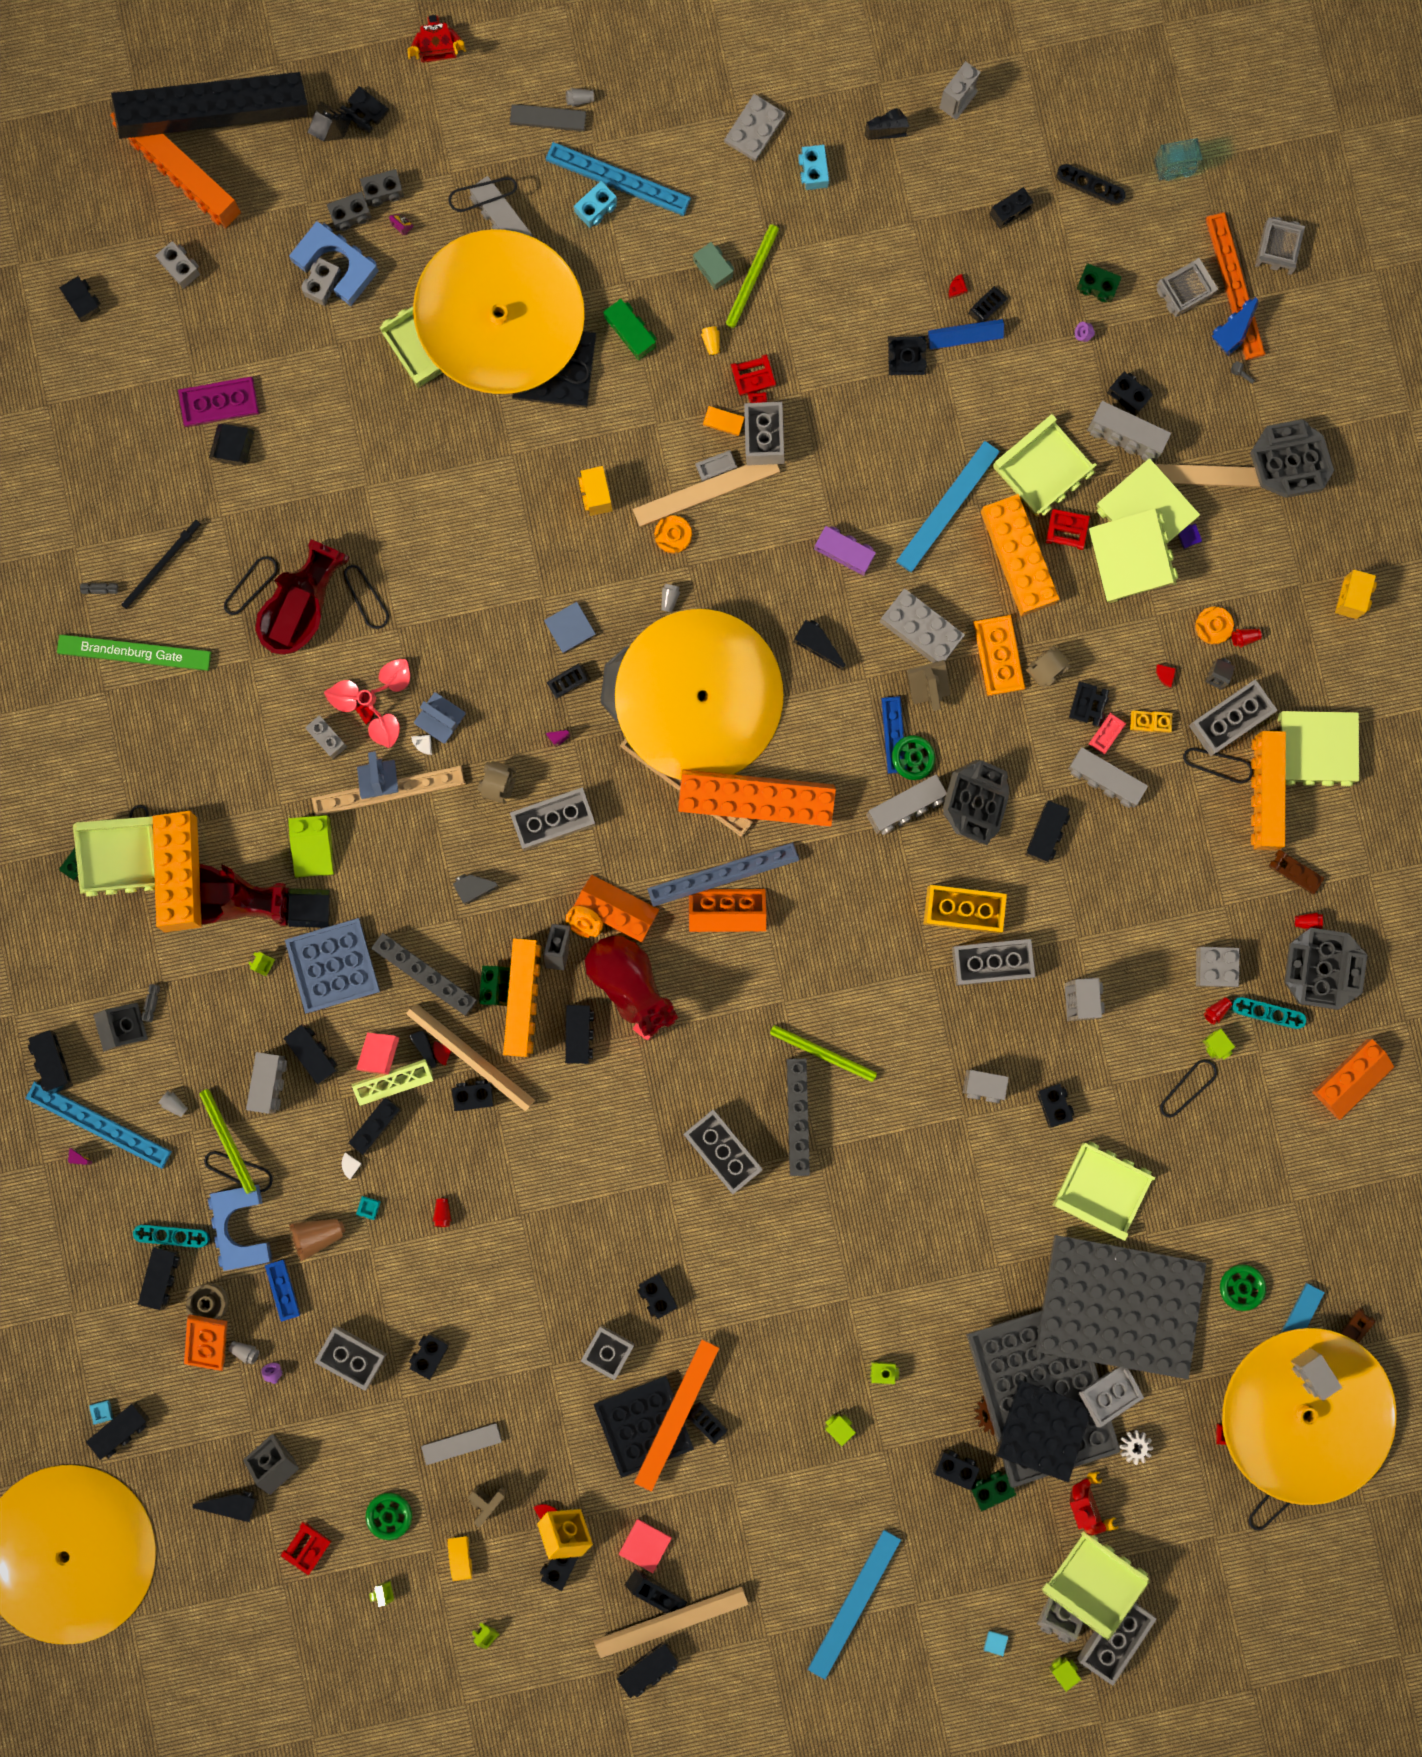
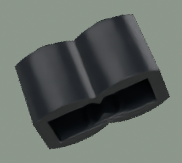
M77 276L59 287L81 323L101 311L98 307L101 303L95 294L91 296L88 291L91 288L85 279L81 280Z

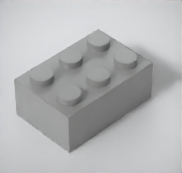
M782 402L744 403L747 465L785 464Z
M256 1052L246 1110L267 1114H276V1110H279L281 1099H278L279 1091H282L284 1086L282 1073L286 1072L287 1068L285 1056Z
M335 1326L314 1362L366 1391L386 1358L387 1353L339 1326Z

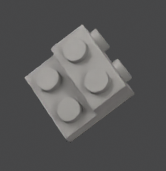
M1050 1597L1043 1607L1037 1625L1041 1626V1631L1047 1634L1053 1632L1059 1635L1058 1639L1065 1643L1077 1640L1083 1624L1080 1619Z

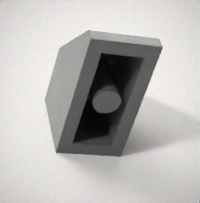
M1217 658L1204 682L1222 690L1230 683L1235 666H1232L1231 662L1227 659Z
M466 874L455 879L456 882L453 883L464 905L499 887L496 882L473 875L466 876Z
M551 925L543 954L545 968L565 970L569 954L571 926Z

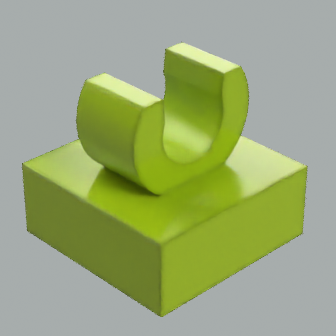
M261 952L254 953L253 955L256 957L253 963H248L251 966L250 969L267 976L275 959Z
M391 1581L375 1586L374 1592L369 1593L370 1601L377 1600L378 1606H385L393 1602L394 1596Z
M480 1623L482 1631L480 1633L472 1632L473 1636L476 1637L473 1641L478 1647L487 1649L500 1634L495 1629Z

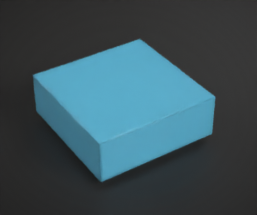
M110 1400L89 1405L93 1425L114 1419Z
M988 1630L984 1651L1003 1656L1008 1636Z

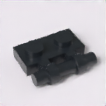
M360 86L348 99V103L352 107L347 108L345 105L340 107V109L348 113L347 116L352 118V121L357 124L359 129L365 130L367 133H371L373 127L369 125L371 121L378 125L389 112L386 106ZM359 111L363 115H365V117L360 118L358 115H356V113Z
M1079 681L1068 719L1087 724L1089 717L1094 719L1092 726L1100 727V723L1104 720L1105 716L1103 714L1105 706L1109 702V690L1102 689L1101 695L1096 694L1098 686ZM1093 701L1098 702L1096 711L1091 710Z

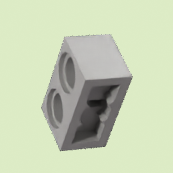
M172 241L155 256L184 289L200 275L197 270L199 266L192 258L188 259L185 256L187 252L180 244L176 246ZM172 254H177L174 260H169ZM184 268H189L186 274L181 273Z
M319 258L317 263L314 262L311 266V274L308 279L304 280L301 288L305 297L325 306L342 273L339 267ZM323 270L329 271L326 276L320 275ZM313 287H320L318 292H311Z
M320 715L305 727L332 759L347 748L346 744Z

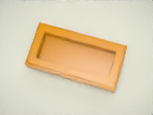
M708 406L703 425L739 436L745 417Z

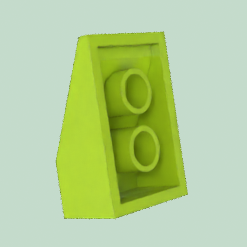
M327 815L288 818L295 878L334 875L330 818Z

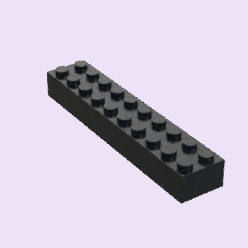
M300 72L111 93L112 109L119 139L307 117L308 111L307 98Z

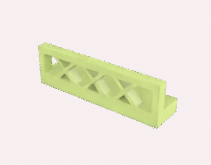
M426 1059L392 1070L389 1072V1075L380 1074L353 1083L352 1088L359 1106L432 1082L433 1075L430 1066H428Z

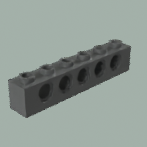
M382 933L371 949L463 1015L468 1016L477 1004L478 1000L386 934Z
M786 1059L789 1175L810 1176L807 1059Z

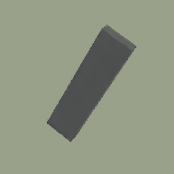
M511 105L510 125L581 132L585 130L586 111Z

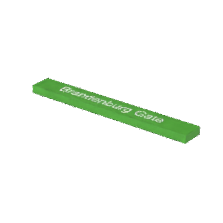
M60 634L57 654L202 671H209L211 661L210 651Z

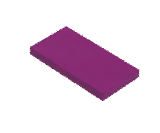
M252 376L178 389L185 428L259 414Z

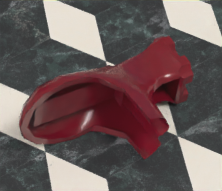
M310 539L308 544L309 554L304 566L295 572H283L274 580L277 588L273 596L264 603L257 614L255 631L261 645L271 653L286 655L295 653L310 641L319 628L326 588L335 571L348 563L349 556Z
M199 864L201 923L203 925L246 917H263L273 919L280 926H288V893L290 888H286L284 883H276L267 888L256 887L242 879L227 866L221 864L222 870H217L212 866Z
M609 936L600 939L591 947L584 959L586 974L615 1003L620 1016L629 1023H638L644 1036H652L658 1033L661 1027H669L675 1024L678 1016L670 999L660 997L648 954L635 942L623 936Z

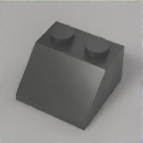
M138 1003L109 1008L93 1014L103 1052L148 1040Z
M271 1434L243 1459L255 1484L269 1495L299 1470L293 1456L274 1434Z

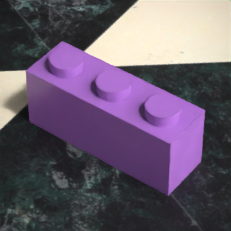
M825 526L814 547V550L863 576L876 554L871 546L857 543L854 537L840 534V531L833 526H830V528Z

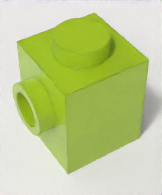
M1222 1029L1215 1030L1202 1040L1207 1046V1053L1210 1057H1215L1216 1059H1226L1233 1053L1231 1050L1235 1048Z
M871 1361V1383L895 1384V1379H899V1368H896L894 1362Z
M839 1413L836 1416L833 1414L825 1422L827 1424L825 1430L841 1446L856 1433L850 1426L852 1422L846 1415L841 1417Z
M1064 1656L1063 1658L1055 1659L1051 1663L1052 1666L1049 1669L1065 1692L1081 1681L1076 1672L1078 1667L1072 1659L1068 1661Z

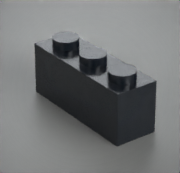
M1049 800L1045 803L1025 856L1045 864L1049 860H1053L1056 854L1055 844L1056 842L1060 843L1063 832H1061L1063 824L1067 825L1070 814H1068L1069 808Z
M566 1005V1064H589V1060H593V1048H590V1041H593L594 1029H590V1021H594V1010H590L591 1006Z
M301 1024L283 1039L316 1084L321 1085L339 1071L336 1068L338 1063L332 1056L330 1058L325 1053L326 1047L321 1041H316L314 1038L316 1034L309 1025L306 1027L304 1024Z
M48 1030L28 1038L30 1042L28 1049L31 1055H34L36 1061L34 1062V1067L37 1073H40L42 1090L52 1095L72 1087L73 1084L56 1033Z
M385 1097L348 1144L362 1155H366L402 1111V1108L388 1097Z
M158 1246L152 1248L138 1305L157 1310H163L165 1306H168L170 1301L169 1289L173 1287L175 1282L174 1270L178 1268L180 1263L178 1251Z
M134 1402L89 1438L86 1443L100 1460L105 1457L109 1459L117 1452L116 1448L120 1444L125 1446L132 1440V1434L135 1432L139 1434L147 1428L146 1423L150 1418L138 1403Z
M664 1640L618 1673L616 1679L629 1698H632L634 1695L638 1697L645 1692L644 1688L649 1684L653 1686L662 1679L660 1676L666 1672L668 1674L672 1673L678 1667L679 1659L666 1640Z

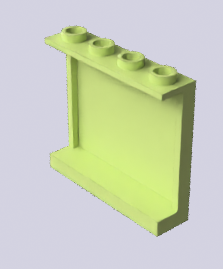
M413 307L403 309L398 313L397 317L387 319L382 323L380 327L382 334L417 388L443 373L431 361L420 343L414 324Z
M1053 414L1002 455L993 465V468L1013 491L1019 494L1020 499L1036 517L1041 514L1045 516L1051 511V505L1055 502L1059 504L1067 497L1065 494L1069 490L1072 492L1081 485L1079 482L1083 478L1089 479L1095 473L1094 469L1096 467V463L1092 465L1055 423L1057 419Z
M1150 458L1096 505L1098 514L1103 519L1106 517L1110 522L1157 509L1159 513L1162 512L1165 521L1162 524L1163 531H1167L1169 542L1200 516Z
M1157 509L1089 528L1107 602H1117L1118 599L1170 584H1177L1178 573L1171 563L1174 560L1171 549L1168 550L1166 543L1169 542L1167 531H1163L1162 526L1165 523L1162 512L1159 513Z
M1282 711L1278 714V722H1281V731L1286 732L1285 785H1296V782H1303L1304 786H1313L1315 783H1322V786H1334V783H1341V786H1353V783L1359 781V713Z
M153 816L77 822L73 824L80 894L86 893V897L98 896V892H106V895L118 894V890H125V893L137 892V889L144 888V891L155 890Z
M1091 1141L1088 1144L1082 1143L1053 1206L1125 1241L1128 1236L1127 1231L1151 1181L1155 1180V1177L1151 1176V1171L1143 1167L1140 1170L1133 1167L1135 1163L1125 1158L1123 1161L1117 1159V1154L1106 1150V1152L1099 1150L1100 1146Z
M1082 1532V1537L1049 1584H1045L1042 1591L1109 1641L1149 1584V1578H1147L1148 1574L1142 1569L1138 1568L1136 1570L1133 1568L1127 1558L1124 1556L1119 1558L1115 1555V1550L1109 1545L1105 1544L1103 1546L1097 1542L1099 1539L1095 1535L1091 1536Z

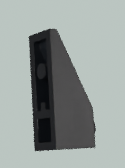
M805 620L794 638V643L843 671L845 663L824 631L819 628L820 624L813 620Z
M243 1490L242 1492L239 1491L196 1501L192 1508L250 1522L253 1519L259 1496L254 1495L252 1491Z
M636 1568L624 1584L634 1596L665 1613L684 1608L688 1603L676 1593Z

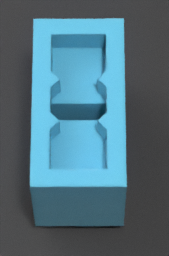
M825 146L802 147L801 154H798L799 166H803L801 183L805 184L806 190L828 188L829 178ZM814 156L817 160L809 161L807 158ZM817 174L819 178L811 179L810 175Z
M600 181L574 205V211L591 228L593 225H598L607 212L611 213L616 208L617 197ZM601 197H607L608 201L600 202L599 199ZM589 209L595 211L592 215H587L585 212Z

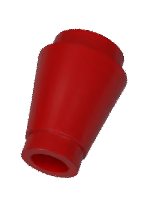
M1236 629V631L1232 632L1231 636L1233 645L1241 648L1261 640V630Z
M1315 912L1295 916V927L1323 929V914Z
M1224 997L1206 1008L1204 1013L1206 1020L1213 1025L1220 1023L1232 1006L1231 1001Z
M436 1199L432 1220L434 1227L450 1226L452 1220L448 1199Z

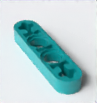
M1239 997L1232 1001V1011L1241 1016L1291 1029H1301L1306 1024L1305 1015L1298 1011L1244 997ZM1243 1001L1242 1004L1245 1006H1250V1003H1252L1250 1014H1248V1009H1241L1239 1011L1236 1003ZM1258 1005L1264 1008L1262 1016H1257L1254 1012L1255 1007ZM1276 1010L1283 1013L1281 1021H1276L1273 1018V1013ZM1298 1015L1301 1023L1295 1026L1294 1021L1287 1020L1288 1017L1296 1018Z
M143 1224L136 1226L133 1230L134 1239L142 1243L200 1248L206 1246L210 1240L208 1232L200 1229ZM142 1228H144V1232H152L151 1228H153V1240H150L151 1236L148 1235L143 1236V1239H141V1235H138V1231H141ZM161 1229L167 1233V1237L163 1241L157 1238V1232ZM179 1231L186 1234V1240L182 1243L176 1239V1234ZM201 1233L202 1237H205V1241H202L201 1244H199L198 1240H191V1244H189L191 1236L196 1237Z

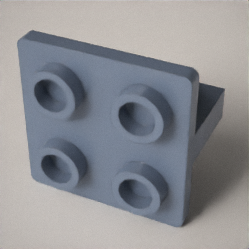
M434 692L427 703L423 702L420 706L422 711L415 719L414 724L443 744H446L466 713Z
M376 751L369 752V764L357 767L361 799L397 793L399 790L395 760L382 762L381 758L378 759Z

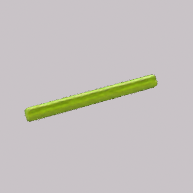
M773 224L769 225L727 318L726 325L735 328L777 236L779 228Z
M776 1025L770 1031L772 1036L871 1082L877 1076L876 1072Z
M208 1089L201 1091L199 1095L245 1193L250 1194L256 1190V1187L214 1098Z

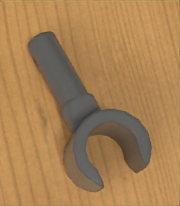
M1238 361L1233 363L1231 368L1232 374L1240 375L1251 384L1255 381L1242 371L1243 363Z

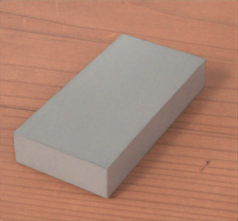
M731 450L695 463L702 482L737 469Z

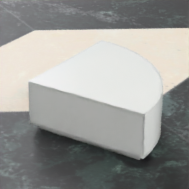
M431 735L411 736L414 746L420 752L432 755Z
M347 1153L344 1154L342 1159V1169L346 1177L351 1180L362 1163Z

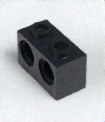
M1023 187L992 206L990 216L998 228L1002 229L1029 212L1034 202Z
M1123 371L1107 393L1134 416H1137L1150 401L1153 394L1146 385L1138 383L1133 374ZM1125 383L1128 389H1121L1119 384ZM1134 395H1140L1143 401H1136Z
M487 1080L475 1081L476 1085L468 1086V1082L456 1084V1088H452L454 1111L493 1107L492 1084H487ZM482 1088L488 1092V1096L484 1100L479 1099L477 1095L478 1091ZM461 1091L468 1093V1100L466 1102H461L458 1098Z
M1056 1084L1036 1091L1049 1128L1073 1121L1074 1111L1072 1106L1067 1104L1066 1098L1068 1094L1064 1086L1061 1087V1084ZM1052 1090L1058 1094V1098L1054 1102L1050 1101L1048 1097L1049 1092ZM1057 1109L1064 1111V1117L1061 1120L1055 1117Z
M660 1273L639 1283L638 1286L640 1288L637 1291L642 1300L646 1299L649 1303L647 1309L652 1317L656 1316L659 1319L678 1308ZM649 1283L657 1285L655 1293H649L646 1290V1286ZM664 1300L667 1303V1308L662 1311L658 1310L656 1302Z
M431 1332L427 1336L423 1335L418 1344L421 1346L418 1353L414 1352L409 1360L411 1364L409 1369L428 1380L433 1377L450 1345L449 1342ZM431 1341L436 1342L438 1345V1349L435 1352L430 1351L428 1348V1343ZM426 1359L428 1361V1368H420L419 1360Z
M949 1449L947 1452L942 1450L933 1470L934 1475L971 1490L980 1469L976 1465V1461L967 1457L963 1460L958 1457V1453ZM952 1460L953 1466L950 1469H944V1461ZM970 1468L971 1474L968 1477H962V1469Z
M569 1557L566 1561H561L559 1558L551 1559L549 1564L544 1563L540 1574L543 1575L541 1581L562 1591L578 1557ZM557 1570L560 1577L553 1579L550 1577L549 1572Z

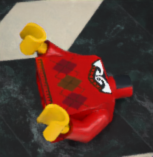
M437 15L428 16V25L420 27V32L416 34L411 47L407 49L408 59L412 56H416V59H419L420 55L421 63L454 59L459 50L466 52L464 42L452 28H448L447 23H439Z
M1089 1472L1087 1478H1084L1072 1487L1070 1495V1506L1078 1529L1084 1528V1531L1091 1536L1118 1529V1526L1114 1527L1112 1521L1116 1520V1518L1106 1519L1102 1522L1090 1488L1091 1484H1100L1102 1482V1479H1097V1474L1100 1472Z

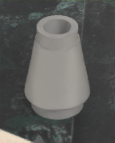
M578 88L566 90L567 105L575 107L594 102L593 90Z
M665 584L664 588H662V611L672 613L680 595V587Z
M167 1091L158 1102L162 1105L161 1108L179 1117H182L188 1109L174 1092Z
M233 1341L229 1347V1352L245 1364L253 1365L259 1356V1350L256 1349V1346Z

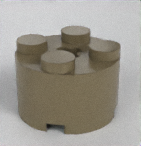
M1055 644L1049 647L1050 650L1048 652L1044 651L1029 665L1030 667L1025 669L1040 687L1043 686L1045 688L1051 685L1056 680V675L1063 674L1071 667L1068 664L1069 660Z
M496 761L486 762L483 771L485 775L483 780L479 782L478 791L481 792L482 798L506 804L505 798H510L516 778L512 776L513 772L516 773V767Z
M205 1283L190 1291L186 1300V1310L188 1315L219 1320L226 1314L230 1301L226 1291L221 1286L214 1283ZM205 1300H210V1306L205 1307Z

